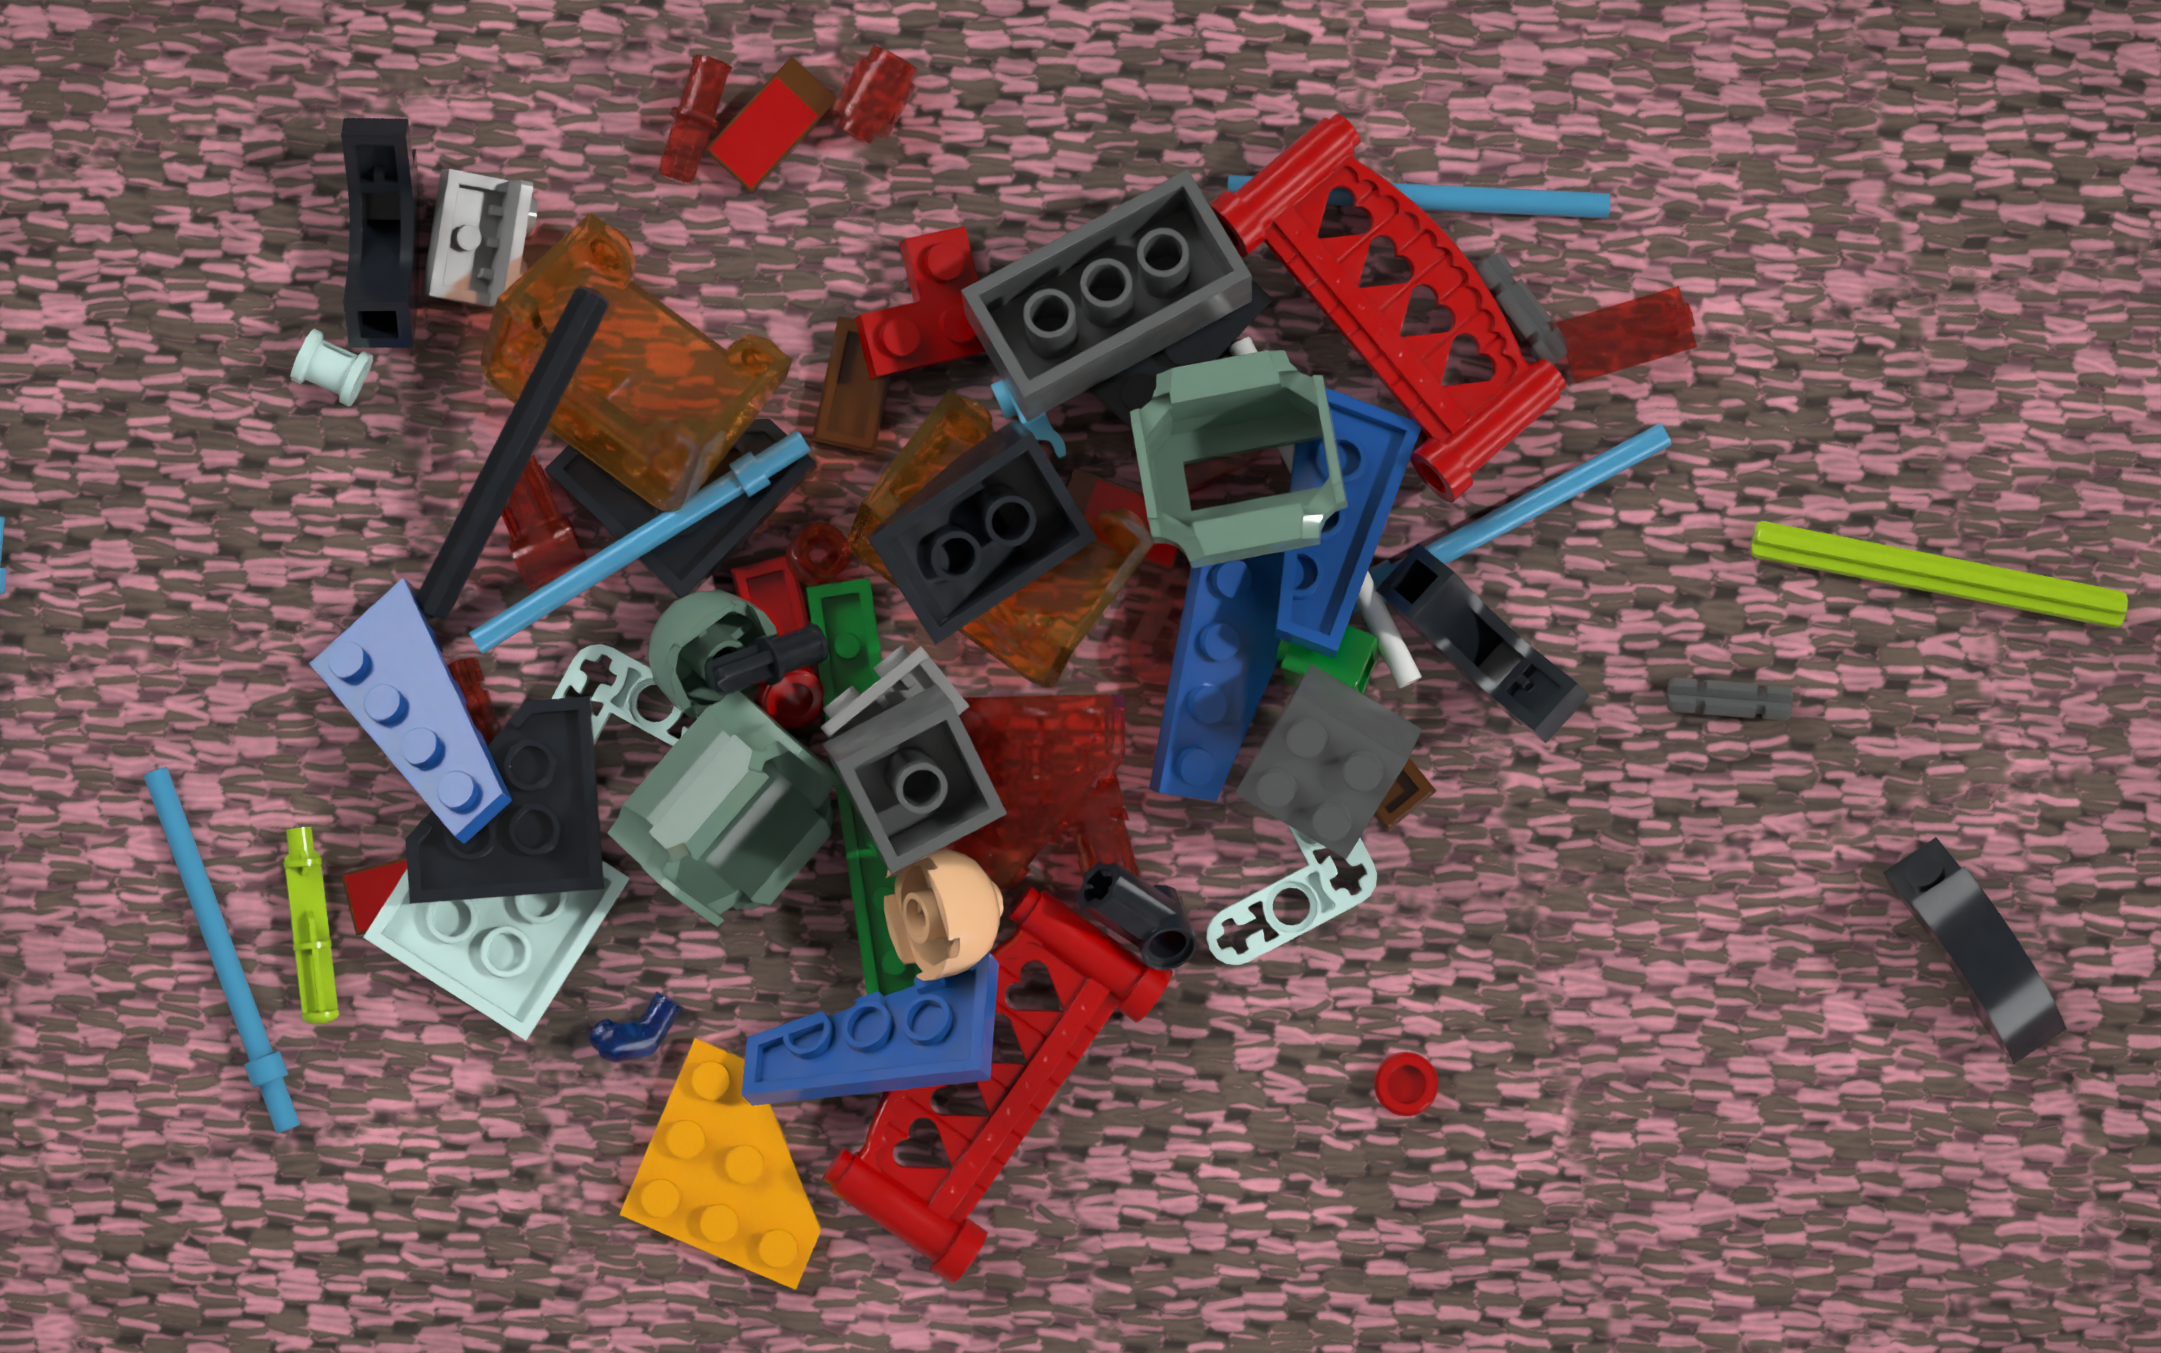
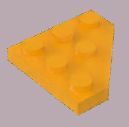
M696 1037L619 1215L796 1290L822 1230L809 1201L797 1171V1166L771 1104L752 1106L742 1096L745 1058Z

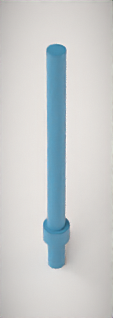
M1228 175L1227 191L1235 193L1254 176ZM1391 183L1422 210L1605 219L1609 218L1610 193ZM1335 188L1329 193L1326 205L1353 207V198L1347 190Z
M1659 423L1424 548L1446 565L1672 445L1671 440L1662 424ZM1404 558L1393 564L1385 560L1368 569L1377 588ZM1356 603L1352 611V614L1359 610Z
M796 430L756 456H753L751 451L729 464L732 469L730 472L469 632L480 652L482 654L486 653L744 492L750 497L771 484L768 480L770 476L808 454L811 450L800 432Z
M168 767L143 775L248 1056L249 1062L244 1064L251 1086L252 1088L259 1086L276 1134L297 1127L301 1124L283 1077L289 1075L281 1052L274 1053Z

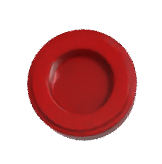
M809 666L785 674L782 681L778 684L769 686L763 682L759 683L758 700L760 706L770 717L786 729H796L808 725L817 718L824 706V688L816 673Z
M1413 1052L1394 1053L1384 1059L1376 1070L1374 1076L1375 1094L1379 1102L1391 1113L1399 1116H1414L1428 1109L1434 1102L1438 1092V1076L1434 1067L1423 1056Z

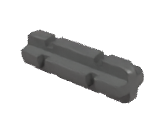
M1493 254L1475 268L1489 291L1494 295L1495 301L1508 325L1521 342L1527 339L1532 345L1528 351L1536 362L1543 358L1551 364H1555L1568 354L1571 349L1570 342L1558 327L1552 330L1548 324L1552 320L1523 280L1520 279L1517 282L1514 280L1511 274L1515 270L1503 254Z
M1676 677L1669 680L1666 704L1667 709L1671 712L1694 713L1695 709H1702V714L1755 718L1756 714H1762V719L1787 720L1792 713L1793 693L1792 689L1788 686L1765 685L1764 689H1758L1757 684L1704 680V684H1697V679Z

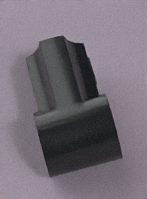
M1099 861L1084 874L1083 884L1076 894L1080 909L1139 948L1142 960L1148 967L1156 970L1174 969L1188 962L1195 954L1197 948L1196 937L1181 894L1175 888L1167 885L1152 886L1117 862L1104 864Z

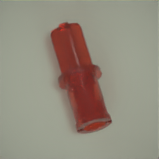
M699 54L693 56V64L679 106H674L670 109L669 114L674 118L658 167L659 174L663 177L682 184H691L695 180L710 131L718 130L719 122L714 118L728 75L731 74L732 67L723 61Z

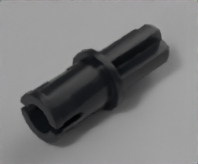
M810 623L801 629L772 639L765 635L756 637L752 640L749 647L710 660L706 665L707 685L710 689H714L719 696H726L762 682L769 686L778 684L787 673L812 664L817 665L827 660L829 647L826 636L818 625Z

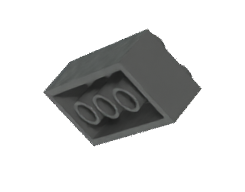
M1187 169L961 290L965 317L1024 418L1029 422L1252 302V275Z

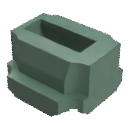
M1265 350L1171 368L1168 371L1157 374L1156 389L1152 400L1142 409L1138 408L1130 411L1145 505L1154 543H1168L1179 548L1188 557L1192 568L1321 545V531L1325 521L1336 511L1348 507L1323 375H1313V377L1298 372L1289 362L1285 350ZM1323 439L1329 478L1322 487L1200 510H1191L1184 471L1185 464Z
M737 691L726 695L720 701L705 709L624 802L618 819L607 834L642 866L641 868L659 885L718 927L724 921L720 914L731 907L735 910L743 908L753 910L763 905H771L832 835L831 828L835 813L832 810V800L828 796L832 786L834 785L839 789L842 782L829 766L814 755L786 728L782 727L747 696Z

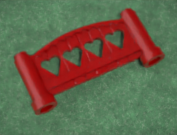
M1335 114L1330 119H1321L1235 193L1227 190L1223 191L1209 205L1241 257L1249 255L1263 242L1269 247L1429 439L1411 453L1412 465L1424 483L1437 496L1452 503L1473 485L1472 475L1560 399V392L1566 388V382L1557 368L1546 359L1541 358L1533 364L1528 363L1522 357L1518 343L1501 309L1467 257L1445 231L1415 202L1389 181L1356 159L1354 148L1361 143L1360 136L1354 126L1344 116ZM1335 188L1347 190L1353 198V208L1361 209L1367 213L1370 218V228L1367 233L1321 239L1317 237L1331 190ZM1383 237L1388 239L1394 247V257L1402 258L1409 263L1411 277L1408 282L1374 287H1359L1370 243L1374 238ZM1424 286L1429 288L1435 296V306L1444 307L1450 312L1452 326L1448 332L1407 337L1400 336L1411 293L1415 287ZM1466 335L1470 337L1476 344V355L1485 356L1491 361L1494 370L1489 381L1449 386L1441 385L1452 342L1456 336Z
M1031 886L1026 888L1008 915L1011 920L1017 923V930L1010 938L990 952L999 963L995 1013H1002L1009 1018L1026 1062H992L990 1080L976 1081L989 1114H940L934 1111L930 1104L931 1096L935 1090L947 1085L884 1091L861 1150L853 1154L843 1148L832 1160L822 1180L831 1185L830 1191L931 1260L929 1269L950 1284H954L969 1268L981 1250L988 1234L985 1229L970 1220L968 1216L1115 1009L1135 1023L1141 1021L1159 1000L1173 974L1171 969L1156 970L1148 967L1142 958L1044 889L1039 892ZM1033 960L1045 964L1062 1006V1011L1013 1009L1006 1004L1005 992L1011 984L1021 982L1020 972L1024 964ZM918 1118H928L936 1125L952 1167L902 1166L894 1160L893 1151L900 1141L910 1139L909 1127L913 1121Z

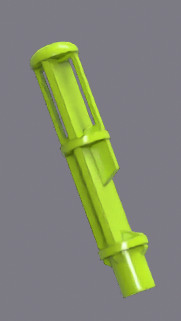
M312 826L286 829L289 854L284 858L283 864L287 881L294 942L293 951H295L302 1011L301 1019L308 1024L322 1025L336 1020L340 1014L337 1004L331 952L332 943L329 935L321 866L322 857L314 851Z

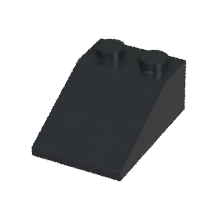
M1016 419L962 453L866 536L935 645L1098 539L1033 433Z

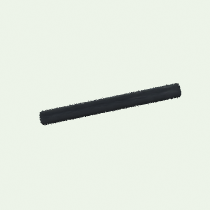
M580 285L572 292L415 597V600L426 615L443 619L450 615L609 309V300L600 291Z

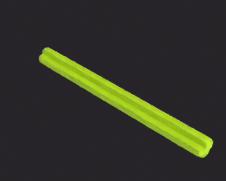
M1766 521L1757 522L1751 539V555L1758 559L2106 627H2121L2128 608L2127 594L2119 590Z

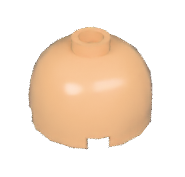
M950 849L937 850L893 874L889 870L887 871L886 878L897 876L895 893L884 896V912L888 932L897 955L903 964L916 963L923 971L916 975V977L922 981L957 975L976 965L992 949L1000 925V917L1003 913V899L997 885L991 881L976 861L965 854Z

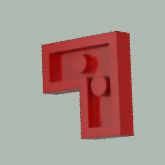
M965 226L911 237L901 241L899 246L914 302L860 314L855 317L870 380L986 353L964 312L961 290L979 281Z

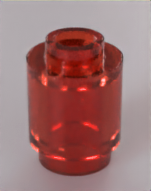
M873 45L867 58L859 57L831 109L841 117L836 127L867 145L871 144L875 136L887 140L916 88L912 80L918 69L901 57Z

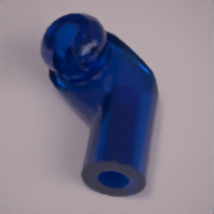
M656 991L638 1021L618 1024L610 1019H603L596 1023L590 1032V1044L595 1050L599 1051L602 1059L614 1063L650 1056L656 1052L684 1007L663 993Z

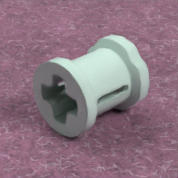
M313 329L306 337L296 357L290 377L292 381L299 384L307 380L338 394L339 402L350 407L356 400L369 373L373 355L364 351L359 355L351 353L325 341L323 332Z

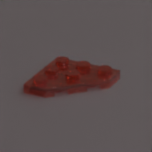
M1125 694L963 697L970 707L963 711L959 717L1007 814L948 844L947 849L965 854L976 861L999 889L1016 888L1030 872L1028 866L1047 843H1054L1086 806L1083 801L1103 778H1110L1125 760Z

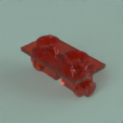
M1679 286L1556 323L1557 327L1566 337L1565 346L1568 353L1566 357L1575 384L1697 347L1691 328L1695 327L1693 314L1689 303H1684Z

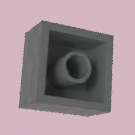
M1310 664L1252 760L1235 794L1347 859L1407 763L1422 729Z
M937 684L822 743L878 856L891 874L1007 814L952 701Z

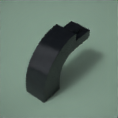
M344 118L341 138L348 187L350 231L348 269L343 304L349 347L413 348L419 294L420 201L416 149L411 147L409 120L400 118Z
M1419 543L1375 590L1428 644L1520 726L1524 725L1544 743H1547L1589 697L1577 682L1521 638L1453 570Z
M1937 837L1883 872L1893 891L1923 927L1954 971L1982 1025L2013 1064L2067 1029L2049 990L2012 930L1966 867L1961 868Z

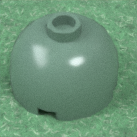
M722 590L692 592L674 601L659 617L651 632L647 653L653 681L675 707L687 716L697 719L707 707L725 697L719 696L714 689L708 687L706 682L708 677L706 672L707 663L712 659L749 647L752 640L762 635L768 636L771 639L778 637L776 627L761 609L738 596ZM759 684L742 689L740 692L754 702L758 698Z

